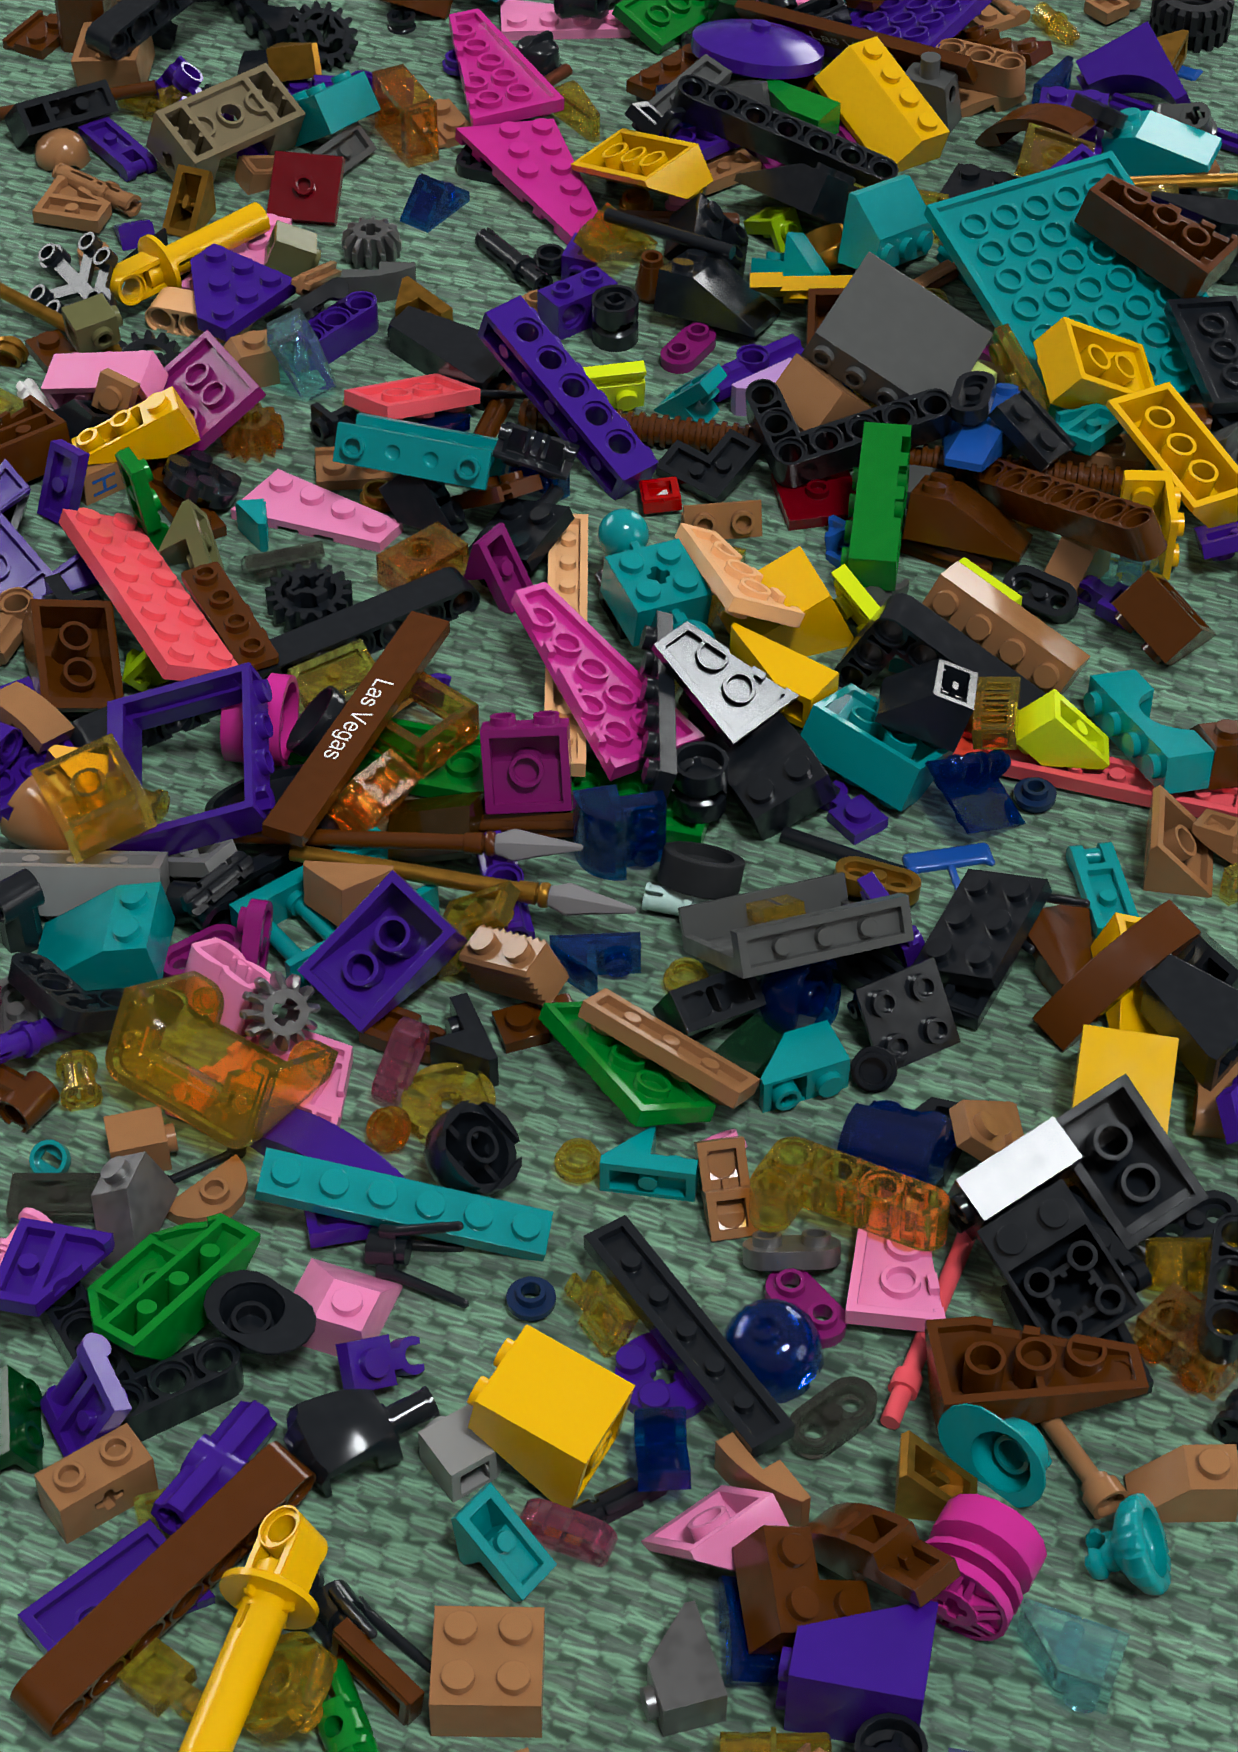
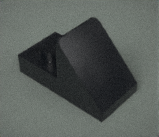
M468 993L450 997L451 1016L445 1018L447 1035L430 1041L431 1068L488 1088L499 1086L498 1057Z

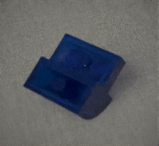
M616 784L573 790V842L582 844L584 847L583 850L574 852L579 865L585 871L598 878L622 881L627 880V867H649L660 862L663 847L666 844L667 801L663 790L619 796Z
M874 1100L869 1106L856 1103L851 1109L840 1135L836 1153L835 1174L925 1197L943 1177L944 1159L956 1146L951 1119L936 1111L920 1112L904 1108L899 1103L890 1100Z

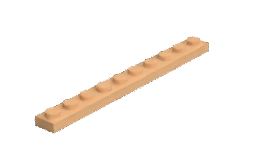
M573 514L574 520L548 551L547 584L587 621L588 514ZM545 666L544 711H558L559 718H569L572 755L571 776L585 777L586 737Z

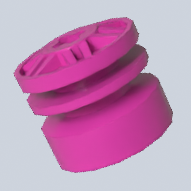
M958 1494L947 1501L932 1527L929 1539L925 1542L954 1557L961 1576L942 1590L938 1596L930 1600L939 1602L936 1622L975 1641H994L1004 1636L1013 1616L1016 1615L1020 1607L1023 1594L1030 1590L1047 1556L1044 1540L1040 1534L1016 1510L996 1499L979 1494Z

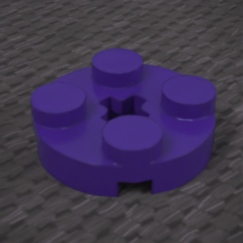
M650 1332L634 1338L617 1351L615 1374L635 1385L627 1409L631 1413L641 1418L644 1415L648 1418L658 1419V1422L676 1423L695 1416L705 1408V1401ZM659 1369L673 1370L675 1372L673 1374L674 1382L667 1384L663 1379L654 1381L652 1378L656 1376V1370Z

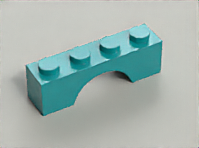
M1135 669L1090 675L1088 692L1084 696L1086 714L1154 787L1161 785L1170 794L1209 787L1215 751L1195 730L1173 728L1150 719L1154 688Z

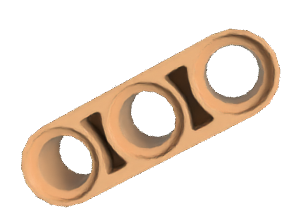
M177 287L162 288L145 312V321L152 330L158 328L168 330L166 333L190 337V335L200 336L204 333L198 329L193 290ZM252 323L250 326L242 330L237 335L245 334L246 332H248L254 323ZM216 338L219 341V343L225 342L219 338Z

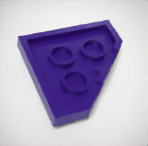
M215 243L190 259L198 329L203 332L208 329L214 337L225 342L296 292V287L291 285L292 277Z

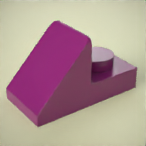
M498 523L473 544L464 577L467 580L485 579L499 610L504 613L514 612L511 601L515 590L529 587L533 584L504 523Z

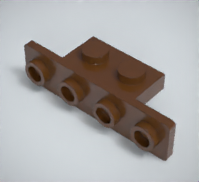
M218 562L203 564L181 573L182 582L238 665L250 662L257 671L279 663V654L270 642L267 632L263 627L261 628L250 606L245 604Z

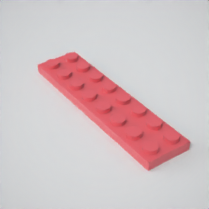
M79 508L78 511L62 509L58 523L163 679L183 681L238 665L233 655L208 623L204 614L179 582L177 576L152 544L150 538L145 535L142 528L138 527L137 520L134 517L124 513H116L114 516L104 515L89 508Z

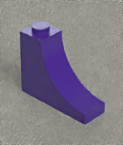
M1148 21L1076 61L1081 74L1076 76V79L1082 91L1093 89L1101 93H1109V97H1112L1114 93H1145L1162 98L1172 104L1191 103L1187 92Z

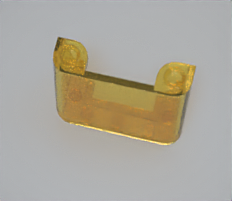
M196 971L124 988L105 1056L106 1067L111 1077L121 1085L226 1147L240 1149L256 1143L323 1085L333 1071L338 1051L320 1041L310 1039L297 1043L292 1048L288 1061H285L220 1024L224 1010L223 993L216 983Z

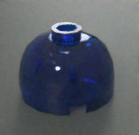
M833 959L764 974L758 982L767 1004L760 1010L764 1023L781 1038L785 1032L798 1029L796 1026L799 1015L816 1018L814 1023L828 1020L831 1025L838 1014L841 998V984L833 983L831 971H839L837 963Z
M761 1299L744 1306L729 1320L723 1334L725 1339L777 1403H785L803 1395L810 1388L809 1382L815 1378L818 1370L820 1374L824 1365L823 1343L813 1320L798 1305L788 1301Z

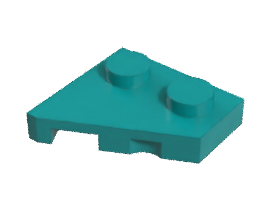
M1099 403L1081 406L1078 409L1056 412L1055 421L1077 444L1071 451L1078 455H1092L1125 431L1109 409Z

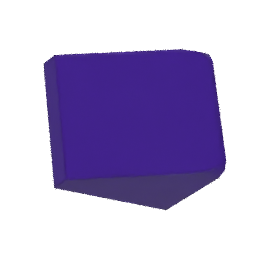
M149 219L117 224L113 227L123 251L137 248L138 241L142 236L155 234L153 222Z

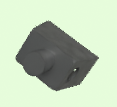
M931 51L921 54L920 62L912 63L905 73L951 133L962 118L958 75L954 71L940 68V54Z

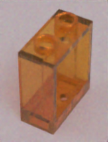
M404 64L373 71V92L381 110L374 113L375 129L407 168L439 160L437 103ZM428 127V130L423 132L424 128Z
M424 671L394 715L414 701L443 720L420 738L390 720L371 747L420 779H423L436 768L443 766L450 757L465 746L472 744L479 736L478 704Z

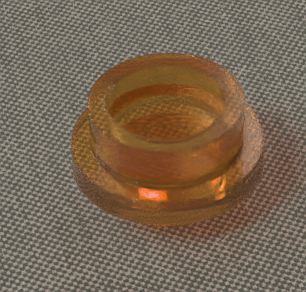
M397 1106L377 1109L369 1117L366 1126V1134L369 1141L377 1150L388 1154L402 1149L408 1141L411 1132V1120L408 1113Z

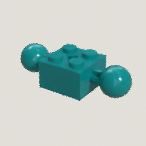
M617 509L608 513L602 519L598 528L600 547L608 555L604 557L600 592L632 647L639 645L644 626H651L657 610L673 614V630L685 621H688L716 640L714 633L707 626L713 594L679 538L647 546L649 529L646 521L640 514L630 509Z

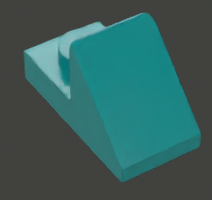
M788 232L784 253L766 251V258L752 257L751 272H783V276L831 275L830 270L804 233Z
M717 364L674 389L653 410L662 415L667 414L673 419L675 416H681L682 420L692 417L693 421L698 422L699 418L705 420V423H708L720 411L713 398L720 392L717 386L728 375L720 364Z
M652 1126L601 1155L600 1191L695 1202L698 1186V1160L676 1155H656V1126Z
M491 1482L487 1483L451 1519L461 1563L468 1565L481 1562L507 1596L514 1602L523 1601L557 1565Z

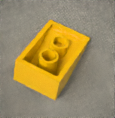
M1067 317L1061 318L1033 342L1038 358L1037 363L1041 369L1046 386V395L1050 403L1066 409H1078L1081 406L1094 403L1106 406L1107 401L1155 386L1144 347L1137 342Z

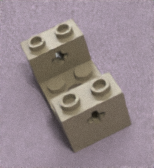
M264 63L155 111L146 146L173 181L177 166L181 164L211 171L214 183L220 160L253 144L261 142L267 149L268 155H275V151H286L295 147L306 113L268 64ZM221 114L234 115L237 121L226 120Z

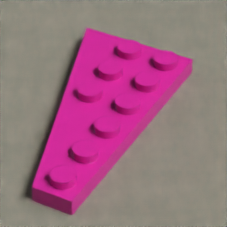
M479 8L449 14V29L472 126L501 124L505 121L520 122L521 120L537 116L546 117L551 113L564 110V97Z
M537 118L532 121L521 122L505 121L501 124L456 128L455 140L460 145L467 144L472 149V156L478 162L485 161L492 168V175L522 203L528 201L533 206V213L540 220L546 218L554 226V233L564 243L568 245L574 233L577 232L589 235L588 250L596 252L612 248V238L580 172L574 171L570 165L574 162V159L554 118Z
M546 582L515 590L511 605L609 780L611 781L642 770L646 757L641 756V745L646 729L640 727V722L646 702L640 701V693L645 677L640 675L637 669ZM675 707L676 749L686 743L703 741L705 735Z

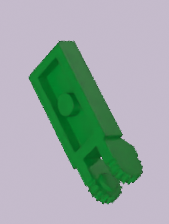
M127 447L116 452L115 457L134 518L137 520L138 527L143 529L145 535L150 538L152 544L159 550L169 527L161 522L158 511L162 510V505L157 493L149 485V482L153 481L154 477L147 461L144 458L138 460L132 450Z

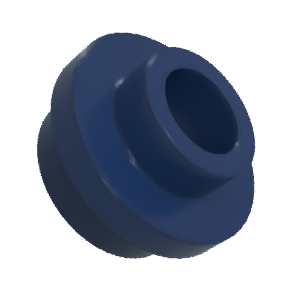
M1039 777L1020 780L1015 785L1013 792L1016 804L1023 811L1032 814L1047 811L1055 804L1057 796L1055 787L1047 780Z
M529 1276L520 1278L513 1282L507 1290V1307L511 1314L523 1321H539L547 1317L554 1310L556 1305L555 1289L547 1280L540 1277ZM526 1294H537V1295H539V1296H537V1297H535V1298H526V1297H524V1295H526Z

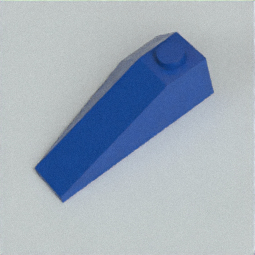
M1010 383L996 384V395L990 413L1005 400L1016 393L1019 394L1021 392L1018 391L1019 387ZM990 417L975 427H964L952 420L951 431L942 438L944 466L983 472L1014 444Z

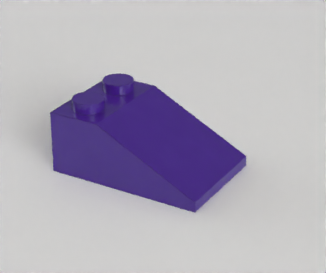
M391 870L297 971L363 1034L434 977L468 940L406 880Z

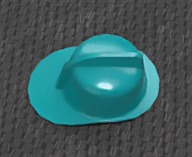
M967 1403L953 1405L941 1415L938 1424L939 1441L946 1454L956 1464L976 1477L979 1482L987 1485L1014 1507H1029L1041 1499L1046 1487V1470L1051 1465L1052 1459L1049 1456V1449L1045 1438L1034 1425L1027 1420L1017 1417L1001 1419L981 1406Z

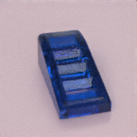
M1065 57L1034 84L1032 104L1040 102L1042 87L1061 86L1069 89L1074 57Z

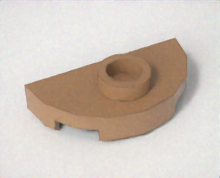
M238 1155L232 1156L177 1196L167 1213L166 1219L181 1225L184 1223L207 1221L208 1216L219 1213L232 1217L244 1205L248 1189L246 1166Z

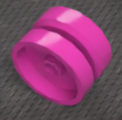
M271 673L267 678L272 690V700L268 702V715L273 725V736L269 738V751L273 757L274 766H288V757L291 751L286 748V743L293 726L299 718V687L296 676ZM242 703L221 709L220 744L225 761L244 763Z

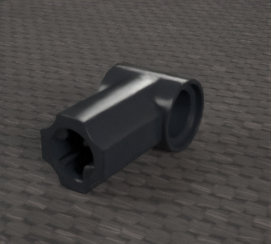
M26 868L0 881V933L2 943L10 953H31L37 950L43 933L38 907L45 903V897L36 877Z

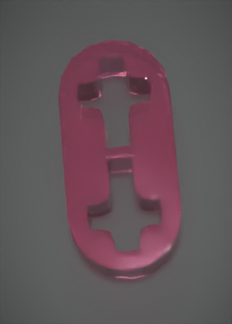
M407 1016L402 1017L398 1021L390 1036L372 1084L371 1094L374 1100L396 1108L407 1095L428 1043L430 1030L427 1024Z
M532 1498L528 1500L519 1516L544 1548L596 1567H603L607 1564L618 1541L617 1533L606 1522L545 1499Z

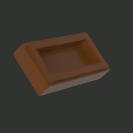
M346 1617L333 1629L331 1656L335 1660L343 1658L351 1676L403 1726L405 1724L408 1726L422 1713L425 1692Z

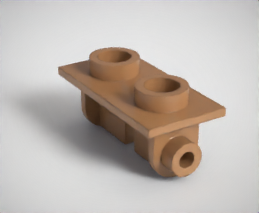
M761 499L683 505L681 523L716 531L723 539L761 537Z

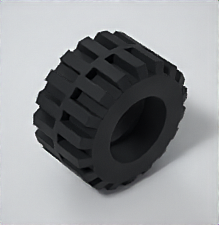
M1152 0L1149 24L1156 37L1182 29L1188 30L1187 50H1193V53H1200L1201 49H1204L1206 52L1213 51V47L1220 48L1223 46V42L1226 43L1228 40L1235 1Z

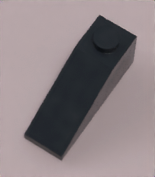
M104 79L16 103L4 119L16 148L20 149L36 144L44 134L52 130L67 128L73 131L86 123L105 116H111L117 113L119 109L107 80Z

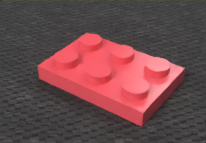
M438 373L344 390V405L359 410V413L399 420L412 416L421 419L432 418L435 416V412L439 411L463 412L466 410V406L481 403L480 388Z

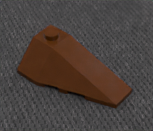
M979 1316L925 1320L929 1395L937 1434L941 1415L951 1406L967 1403L981 1406L1001 1419L1017 1417L1027 1420L1033 1425L1147 1394L1149 1385L1138 1345L1075 1334L1070 1339L1040 1334L1041 1327L1024 1325L1023 1331L994 1326L993 1319Z

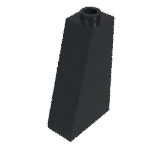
M409 305L389 323L387 335L390 338V352L425 375L438 373L480 388V390H496L499 384L505 383L509 386L514 381L477 336L478 329ZM481 397V403L472 406L484 411L491 398Z

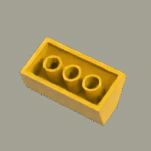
M877 36L849 45L814 77L812 83L822 96L841 103L840 120L857 143L894 160L898 165V173L940 158L950 130Z
M624 128L570 164L574 171L686 200L694 198L700 192L702 193L703 188L714 181L699 144Z
M1170 382L1107 401L1106 407L1157 470L1172 471L1174 487H1180L1181 501L1197 519L1208 528L1238 521V465Z

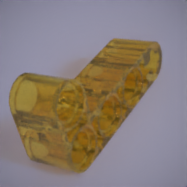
M793 1136L778 1140L755 1169L749 1180V1219L751 1224L760 1231L770 1233L786 1229L803 1207L920 1251L937 1250L946 1243L948 1237L950 1199L944 1190L805 1138Z

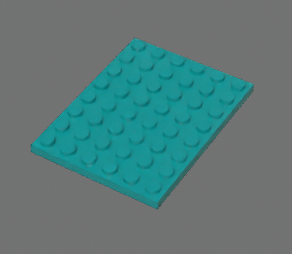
M1113 151L927 205L924 213L1047 412L1054 420L1056 412L1067 409L1050 403L1046 395V386L1042 372L1037 363L1038 358L1033 342L1063 317L1142 344L1155 386L1170 382L1181 397L1186 399L1188 398L1190 385L1196 384L1164 312L1167 299H1181V297L1074 222L1089 189L1106 174L1109 173L1135 186ZM1205 292V293H1204L1203 295H1201L1200 297H1209V296H1208V294Z

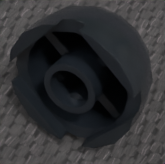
M465 1100L447 1110L433 1122L425 1140L424 1159L429 1174L438 1186L487 1197L504 1189L516 1179L522 1166V1156L516 1159L517 1151L514 1144L520 1142L516 1129L508 1117L493 1104L482 1102L477 1105L469 1103L470 1100Z

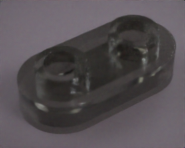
M852 1376L842 1377L831 1383L791 1414L790 1419L795 1424L794 1437L788 1440L791 1449L798 1455L808 1459H820L833 1453L873 1422L877 1408V1393L866 1380ZM851 1404L857 1406L859 1410L848 1412L842 1407ZM816 1432L821 1435V1438L813 1439L806 1437L805 1434Z

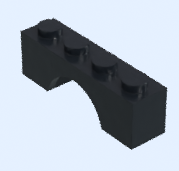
M218 0L222 7L226 6L231 11L236 21L240 20L245 25L249 35H255L260 40L264 50L277 43L287 41L290 34L286 32V29L291 22L293 13L295 11L299 12L295 6L277 7L268 5V0Z

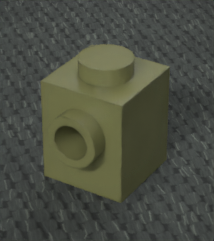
M277 220L265 247L264 265L292 278L318 266L321 250L317 249V233Z
M103 293L61 308L66 335L78 353H94L119 344L118 342L121 340L119 327L123 326V320L117 306H110Z

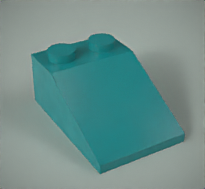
M1135 107L1120 111L1129 116L1123 129L1116 128L1114 133L1106 131L1101 139L1103 153L1113 151L1129 176L1209 172L1222 146L1221 137L1152 110L1140 111L1139 108Z
M162 883L117 885L46 922L37 954L52 961L85 991L161 985L168 947L170 946L175 924V916Z

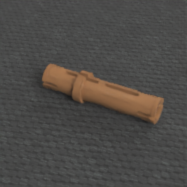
M65 163L57 164L52 171L53 181L58 175H63L67 178L70 187L77 190L78 187L82 186L90 190L93 195L100 196L111 202L112 209L118 210L129 217L136 216L141 210L142 202H139L141 198L136 194L122 190L113 181L105 182Z

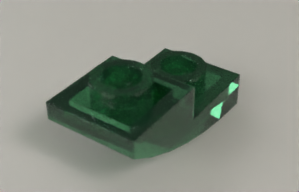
M756 1014L734 1031L714 1052L754 1076L761 1078L785 1031Z

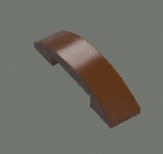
M1051 103L1029 104L1013 110L979 135L975 143L980 147L1001 146L1021 131L1045 130L1049 142L1074 141L1095 126L1096 123L1091 116L1068 106Z
M1169 899L1132 925L1090 960L1034 1015L1032 1020L1062 1052H1065L1081 1039L1084 1024L1096 1026L1098 1019L1141 982L1146 971L1154 967L1157 968L1169 954L1177 956L1201 935V931Z

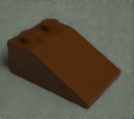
M931 472L930 475H925L910 493L903 539L1020 562L1031 544L1033 534L967 484L953 480L954 476L951 474Z
M30 599L22 621L25 659L34 690L60 712H94L106 707L107 701L124 697L113 603L103 600Z

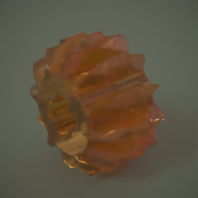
M259 402L221 435L224 451H229L232 459L242 456L245 463L251 457H256L261 463L264 454L275 458L276 450L283 449L285 441L284 422L281 415L275 412L274 407L268 406L263 408Z

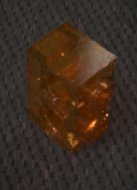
M390 748L352 778L334 801L327 814L338 823V827L341 830L368 831L378 826L404 801L421 780L422 776Z
M1173 1281L1137 1316L1133 1340L1138 1345L1141 1356L1147 1362L1161 1364L1175 1374L1188 1391L1202 1393L1214 1402L1238 1377V1359L1230 1364L1221 1365L1210 1362L1202 1356L1197 1344L1201 1300ZM1216 1329L1221 1334L1233 1335L1225 1329Z

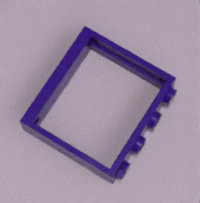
M250 662L107 701L106 846L111 851L168 852V856L262 831V823L275 806V797L270 787V774L274 772V761L269 751V738L273 736V725L268 715V702L272 700V690L267 678L262 679ZM242 703L245 801L142 828V730Z

